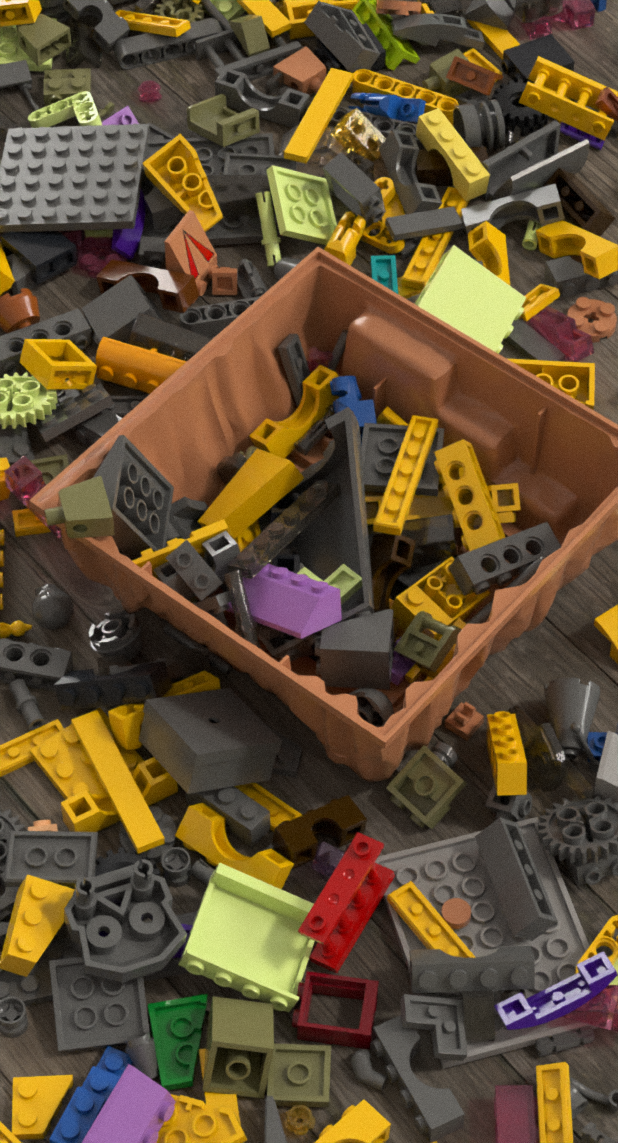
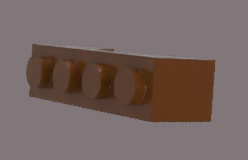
M111 259L96 276L102 295L123 279L132 275L145 292L155 293L160 296L163 309L184 313L199 296L194 275Z

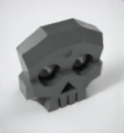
M142 859L140 866L138 860L134 865L92 878L84 877V880L80 878L76 882L73 896L64 908V921L71 940L79 944L85 974L119 982L162 970L186 942L187 933L172 910L173 898L165 878L152 874L153 865L150 861ZM149 918L152 922L144 923L142 919ZM105 931L109 935L106 937H102L99 935V933Z

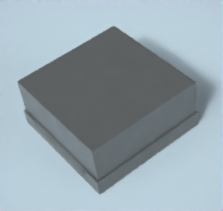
M230 688L146 699L139 741L187 794L270 780L275 758L280 751L282 741Z

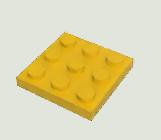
M99 707L96 710H98L112 739L114 740L110 719L105 714V712ZM72 724L30 749L33 760L65 800L85 790L92 794L106 793ZM115 742L132 775L137 765L144 762V760L135 749L127 750Z

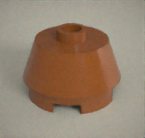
M22 288L20 289V294L10 297L9 293L0 297V328L6 334L39 323L38 299L36 296H33L30 289Z

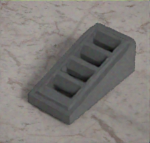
M267 1096L265 1098L264 1143H287L273 1096Z

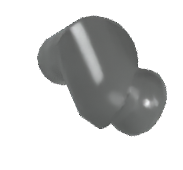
M359 1049L354 1052L351 1058V1065L355 1078L382 1091L388 1077L373 1071L370 1061L371 1054L368 1050Z

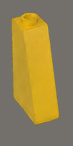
M257 448L201 516L198 523L205 527L224 519L234 538H236L296 487L304 477L291 460Z

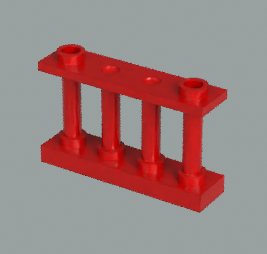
M359 832L354 837L298 930L299 934L318 942L310 955L311 962L336 974L340 970L395 877L393 870L375 863L384 848V843Z

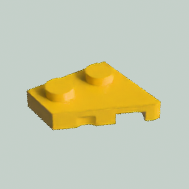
M73 1075L13 1077L12 1134L18 1140L45 1138L51 1127L52 1119L57 1116L62 1107L63 1098L68 1089H71L73 1086Z

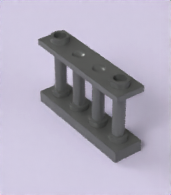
M232 29L195 41L197 61L206 58L210 59L216 68L215 81L225 67L246 74L249 81L273 74L274 65L301 50L302 46L298 41L286 44L280 34L271 37L266 32L267 38L270 37L278 48L245 58L238 48L242 45ZM230 51L236 62L224 65L218 54Z

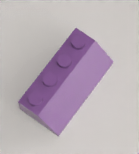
M264 560L255 561L251 566L240 571L231 588H235L239 599L229 602L230 608L226 610L300 639L342 620L340 589L328 585L327 582L310 579L307 575L288 571L287 568L271 565L268 561Z
M128 1064L82 1143H156L159 1135L158 1132L163 1123L171 1118L176 1101L165 1088Z

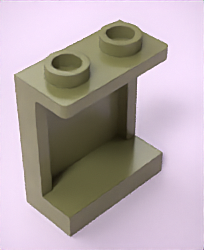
M219 94L187 107V125L189 130L225 147L260 132L259 111L251 108L237 113L227 108L226 96Z

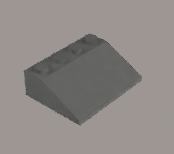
M119 435L93 478L102 476L113 515L115 535H112L116 546L128 558L135 560L141 557L140 552L152 548L153 552L165 548L174 487L125 435Z

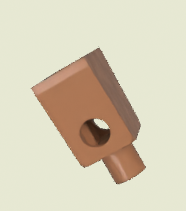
M308 47L302 48L273 66L274 84L285 91L290 88L309 95L314 92L317 94L326 78L325 65Z

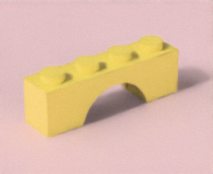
M437 108L418 116L415 135L427 151L436 149L443 155L450 168L453 185L464 200L469 201L485 194L490 174L442 111Z

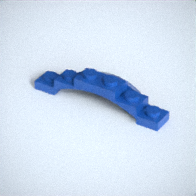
M107 1046L97 1066L91 1068L82 1087L78 1086L49 1138L50 1143H82L128 1064L134 1067L127 1053Z

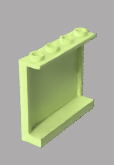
M453 245L442 256L416 300L415 305L499 354L504 346L501 344L503 338L506 339L514 329L511 325L512 322L516 321L524 311L522 305L526 297Z
M219 863L210 877L178 965L186 968L188 972L194 975H203L214 980L219 986L233 988L240 991L247 998L273 1004V1009L289 1013L299 1000L297 996L299 982L302 981L315 942L299 934L298 930L314 904Z

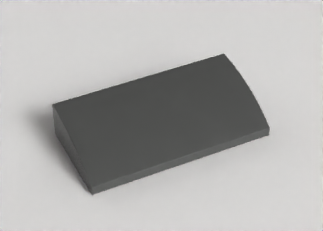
M588 139L511 176L494 193L496 199L544 187L558 168L574 175L577 174L585 165L588 157Z

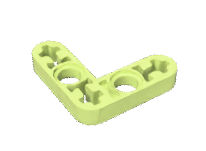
M88 91L77 93L43 107L28 116L31 128L50 127L74 116L77 117L80 126L102 125L94 100Z

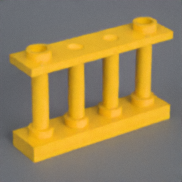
M538 56L528 78L535 83L527 82L519 103L605 141L614 120L607 117V114L597 107L595 103L600 91L607 86ZM543 86L556 91V93L544 89ZM610 88V90L618 97V91H615ZM564 96H567V97H569V98H571V99H574V100H576V101H578V102L575 103V102H573V101H571V100H568V99L564 98ZM586 105L598 110L599 112L597 113L589 108H586Z

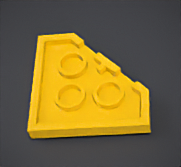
M171 1094L176 1101L174 1112L171 1118L164 1122L160 1128L156 1143H243L247 1141V1138L232 1109L223 1106H212L205 1104L204 1101L183 1095Z

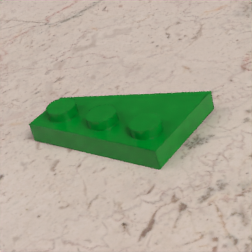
M208 994L148 1004L161 1086L167 1091L193 1086Z

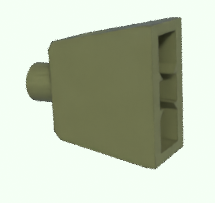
M39 14L35 23L16 25L19 46L37 66H40L71 46L70 28L44 14Z
M456 49L432 62L429 66V78L422 81V87L452 98L471 90L467 86L446 78L455 56L467 61L469 60L459 49Z
M102 476L60 489L58 492L60 506L44 509L47 526L64 523L69 538L115 535L113 515Z

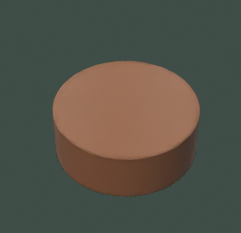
M452 898L443 904L441 917L452 929H461L470 922L471 907L463 899Z

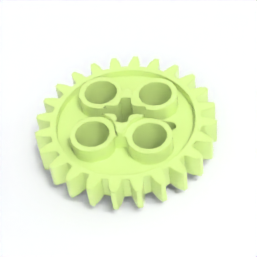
M15 372L11 377L8 374H4V378L0 379V424H2V429H5L8 425H12V428L15 429L19 424L26 427L28 422L35 425L36 419L45 420V415H52V410L56 409V403H58L56 389H46L33 375L28 377V372L22 376Z

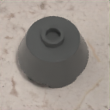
M118 609L104 614L106 619L97 626L93 623L89 629L92 649L112 664H120L131 660L143 647L141 621L134 614H127L125 609Z

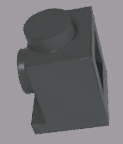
M141 237L139 250L140 265L166 269L164 241L167 238Z

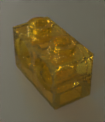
M358 108L342 116L331 133L362 168L378 159L381 154L379 148L386 140Z

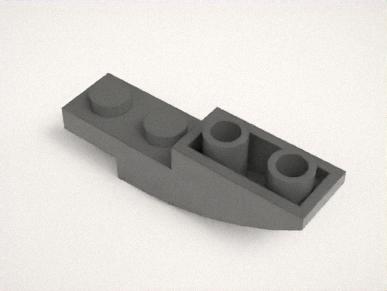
M427 13L404 16L391 22L393 34L402 40H414L424 46H437L439 39L449 44H461L467 49L475 48L482 50L485 44L482 31L467 28L463 17Z

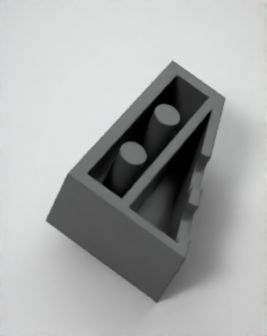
M318 1L304 22L344 65L348 72L354 73L359 69L370 70L380 56V52L352 10Z

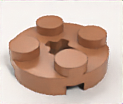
M377 0L376 13L407 16L421 14L422 2Z
M580 297L576 300V303L569 308L566 319V326L573 331L572 335L578 340L589 343L600 342V338L606 336L607 338L611 337L615 332L617 323L614 305L586 297ZM588 319H594L593 323L588 322Z

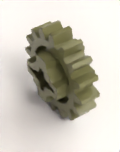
M162 0V4H157V10L154 11L157 16L188 20L190 23L204 20L202 4L198 5L190 0Z

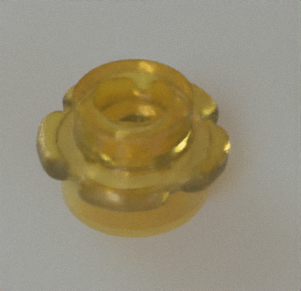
M295 1105L286 1113L285 1127L296 1135H305L309 1129L311 1130L315 1126V1117L312 1116V1111L307 1106ZM302 1119L303 1122L298 1123L297 1120Z

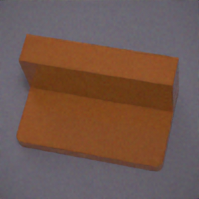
M455 56L446 78L489 96L496 79L502 80L503 76Z

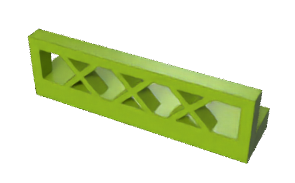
M360 0L352 11L361 24L367 23L385 49L386 66L391 70H395L403 59L417 64L420 58L408 40L399 39L393 34L391 26L393 18L391 15L377 14L376 0Z

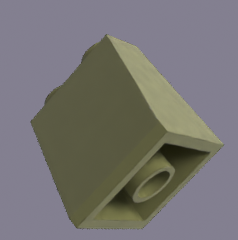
M213 996L207 1026L202 1091L264 1099L274 1052L273 1004Z

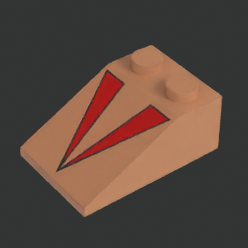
M189 210L164 241L166 270L194 275L199 296H202L206 291L207 285L212 280V268H219V266H217V254L194 211Z

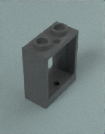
M342 152L339 153L323 167L329 191L356 217L358 214L362 216L366 221V226L369 227L373 223L380 221L386 212L381 190Z

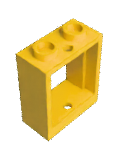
M24 340L20 363L46 389H84L93 384L97 366L70 340Z

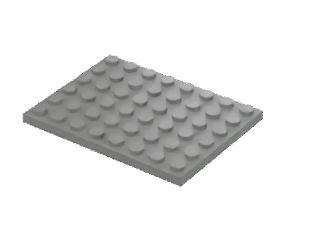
M538 817L516 823L519 824L558 923L533 941L513 936L508 929L506 915L498 903L497 892L488 877V869L478 851L479 846L475 836L481 831L378 856L375 863L393 870L395 874L383 899L409 973V950H426L427 948L387 901L388 894L409 881L414 883L440 915L443 904L449 899L460 898L470 905L471 919L468 925L461 929L452 930L475 957L493 954L500 947L531 946L535 960V989L417 993L418 996L462 1000L467 1057L463 1061L440 1059L443 1069L535 1045L538 1039L545 1037L551 1039L553 1035L571 1030L579 1031V1028L591 1026L592 1029L617 1023L618 1016L607 988L572 1012L547 1023L529 1028L507 1030L494 1005L520 992L527 999L575 975L576 964L589 948V943L555 858L550 856V850L543 849V843L539 841L538 823L540 821Z

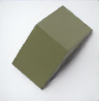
M249 14L229 21V25L248 57L270 50L262 16Z

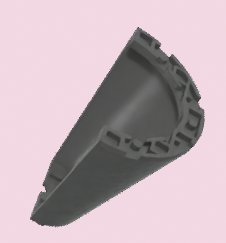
M349 407L325 419L328 430L332 432L334 440L330 441L328 447L323 452L324 458L302 471L301 474L304 479L289 492L298 493V555H300V563L323 581L342 564H345L362 577V587L341 605L342 620L337 623L374 613L360 427L354 412ZM183 497L172 503L169 522L182 539H188L192 531L202 528L198 520L209 507L205 502ZM269 509L257 520L259 521L266 560L270 564ZM239 573L223 581L219 586L223 592L232 588ZM244 618L256 633L258 622ZM322 630L302 639L289 634L284 638L276 637L270 640L261 635L257 636L274 657L284 658L288 655L290 661H294L300 657L315 654L316 639H321Z

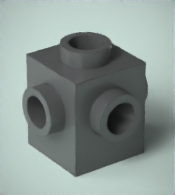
M494 783L485 806L496 815V820L503 818L518 822L524 820L525 816L530 813L533 797L528 792L527 795L497 796Z

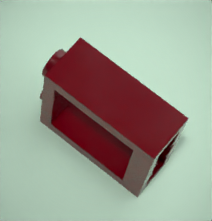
M307 971L305 982H299L297 996L301 1001L300 1009H294L292 1027L297 1028V1039L370 1049L378 1000L379 981ZM313 993L363 1000L359 1030L308 1023Z

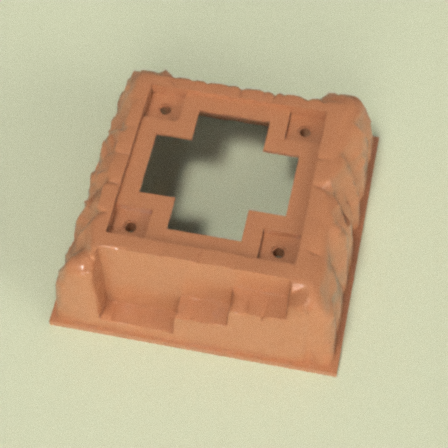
M317 247L29 500L31 509L45 517L44 509L59 507L58 492L60 489L92 479L119 435H125L174 487L172 503L187 497L192 500L205 502L210 507L239 471L240 467L235 466L240 451L246 452L248 447L255 446L249 435L266 418L277 422L283 421L290 417L297 409L278 350L280 344L289 334H298L310 373H312L319 365L326 367L342 330H348L345 351L335 372L339 377L356 376L357 385L362 399H359V401L373 399L376 418L388 406L408 425L412 415L438 419V428H444L443 448L462 439L470 442L487 486L518 483L521 510L514 511L516 522L501 523L505 537L548 522L561 545V548L541 561L536 573L528 582L520 586L506 588L519 576L516 575L502 586H498L497 583L490 586L488 589L490 595L464 622L467 623L493 599L489 618L482 624H466L457 635L453 659L434 680L410 684L405 678L398 686L391 682L390 690L376 689L383 692L390 699L395 714L389 717L383 727H376L359 716L356 696L349 695V693L359 688L326 687L321 679V675L316 674L317 662L310 657H300L294 661H290L288 655L284 658L274 657L242 616L224 610L223 612L228 622V626H225L212 615L196 607L169 586L153 577L152 566L149 561L140 568L127 556L120 554L112 536L69 538L64 523L57 524L56 526L61 528L64 547L68 550L77 567L87 579L110 587L128 614L138 613L142 608L146 607L199 644L206 645L209 651L231 664L236 671L248 673L255 683L265 691L274 693L286 706H289L290 710L303 723L315 732L328 757L334 763L347 765L360 778L368 782H376L391 777L396 768L399 767L406 751L420 750L423 745L428 747L434 730L441 725L442 718L448 714L452 702L457 695L468 688L471 679L484 665L488 655L504 651L512 639L519 638L523 632H530L538 627L548 614L556 592L581 575L589 567L592 556L618 540V425ZM334 409L285 458L291 460L300 473L312 464L324 458L323 452L328 447L330 441L334 440L332 432L328 430L325 419L335 414ZM481 525L473 526V529L477 530ZM449 528L454 533L442 545L452 551L456 557L469 552V550L465 549L461 540V536L464 535L462 528ZM218 587V589L213 594H211L210 596L208 595L206 598L222 593L223 591L220 587Z

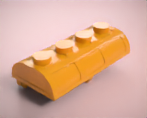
M103 336L96 353V376L104 381L151 394L187 361L160 354L155 348L147 350Z

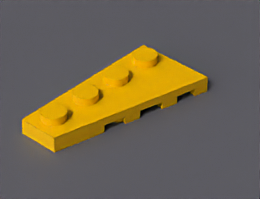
M222 519L192 531L188 539L175 538L167 541V546L153 552L152 548L140 552L141 557L132 560V562L142 568L149 561L152 566V575L156 578L153 569L168 562L165 557L184 541L188 540L199 555L204 558L203 542L224 531H227L234 540L235 538L225 520Z

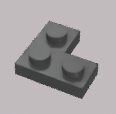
M408 994L402 996L400 999L402 1028L431 1030L434 1058L463 1061L467 1057L462 1000Z

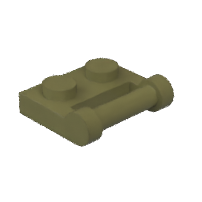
M420 611L393 650L400 656L435 673L453 645L456 644L457 635L462 629L454 625L448 626L433 619L431 614ZM423 629H430L443 636L440 641H437L421 632Z

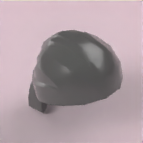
M45 584L35 589L36 597L32 605V614L41 627L56 630L63 628L70 622L73 614V603L68 594L57 589L54 584Z

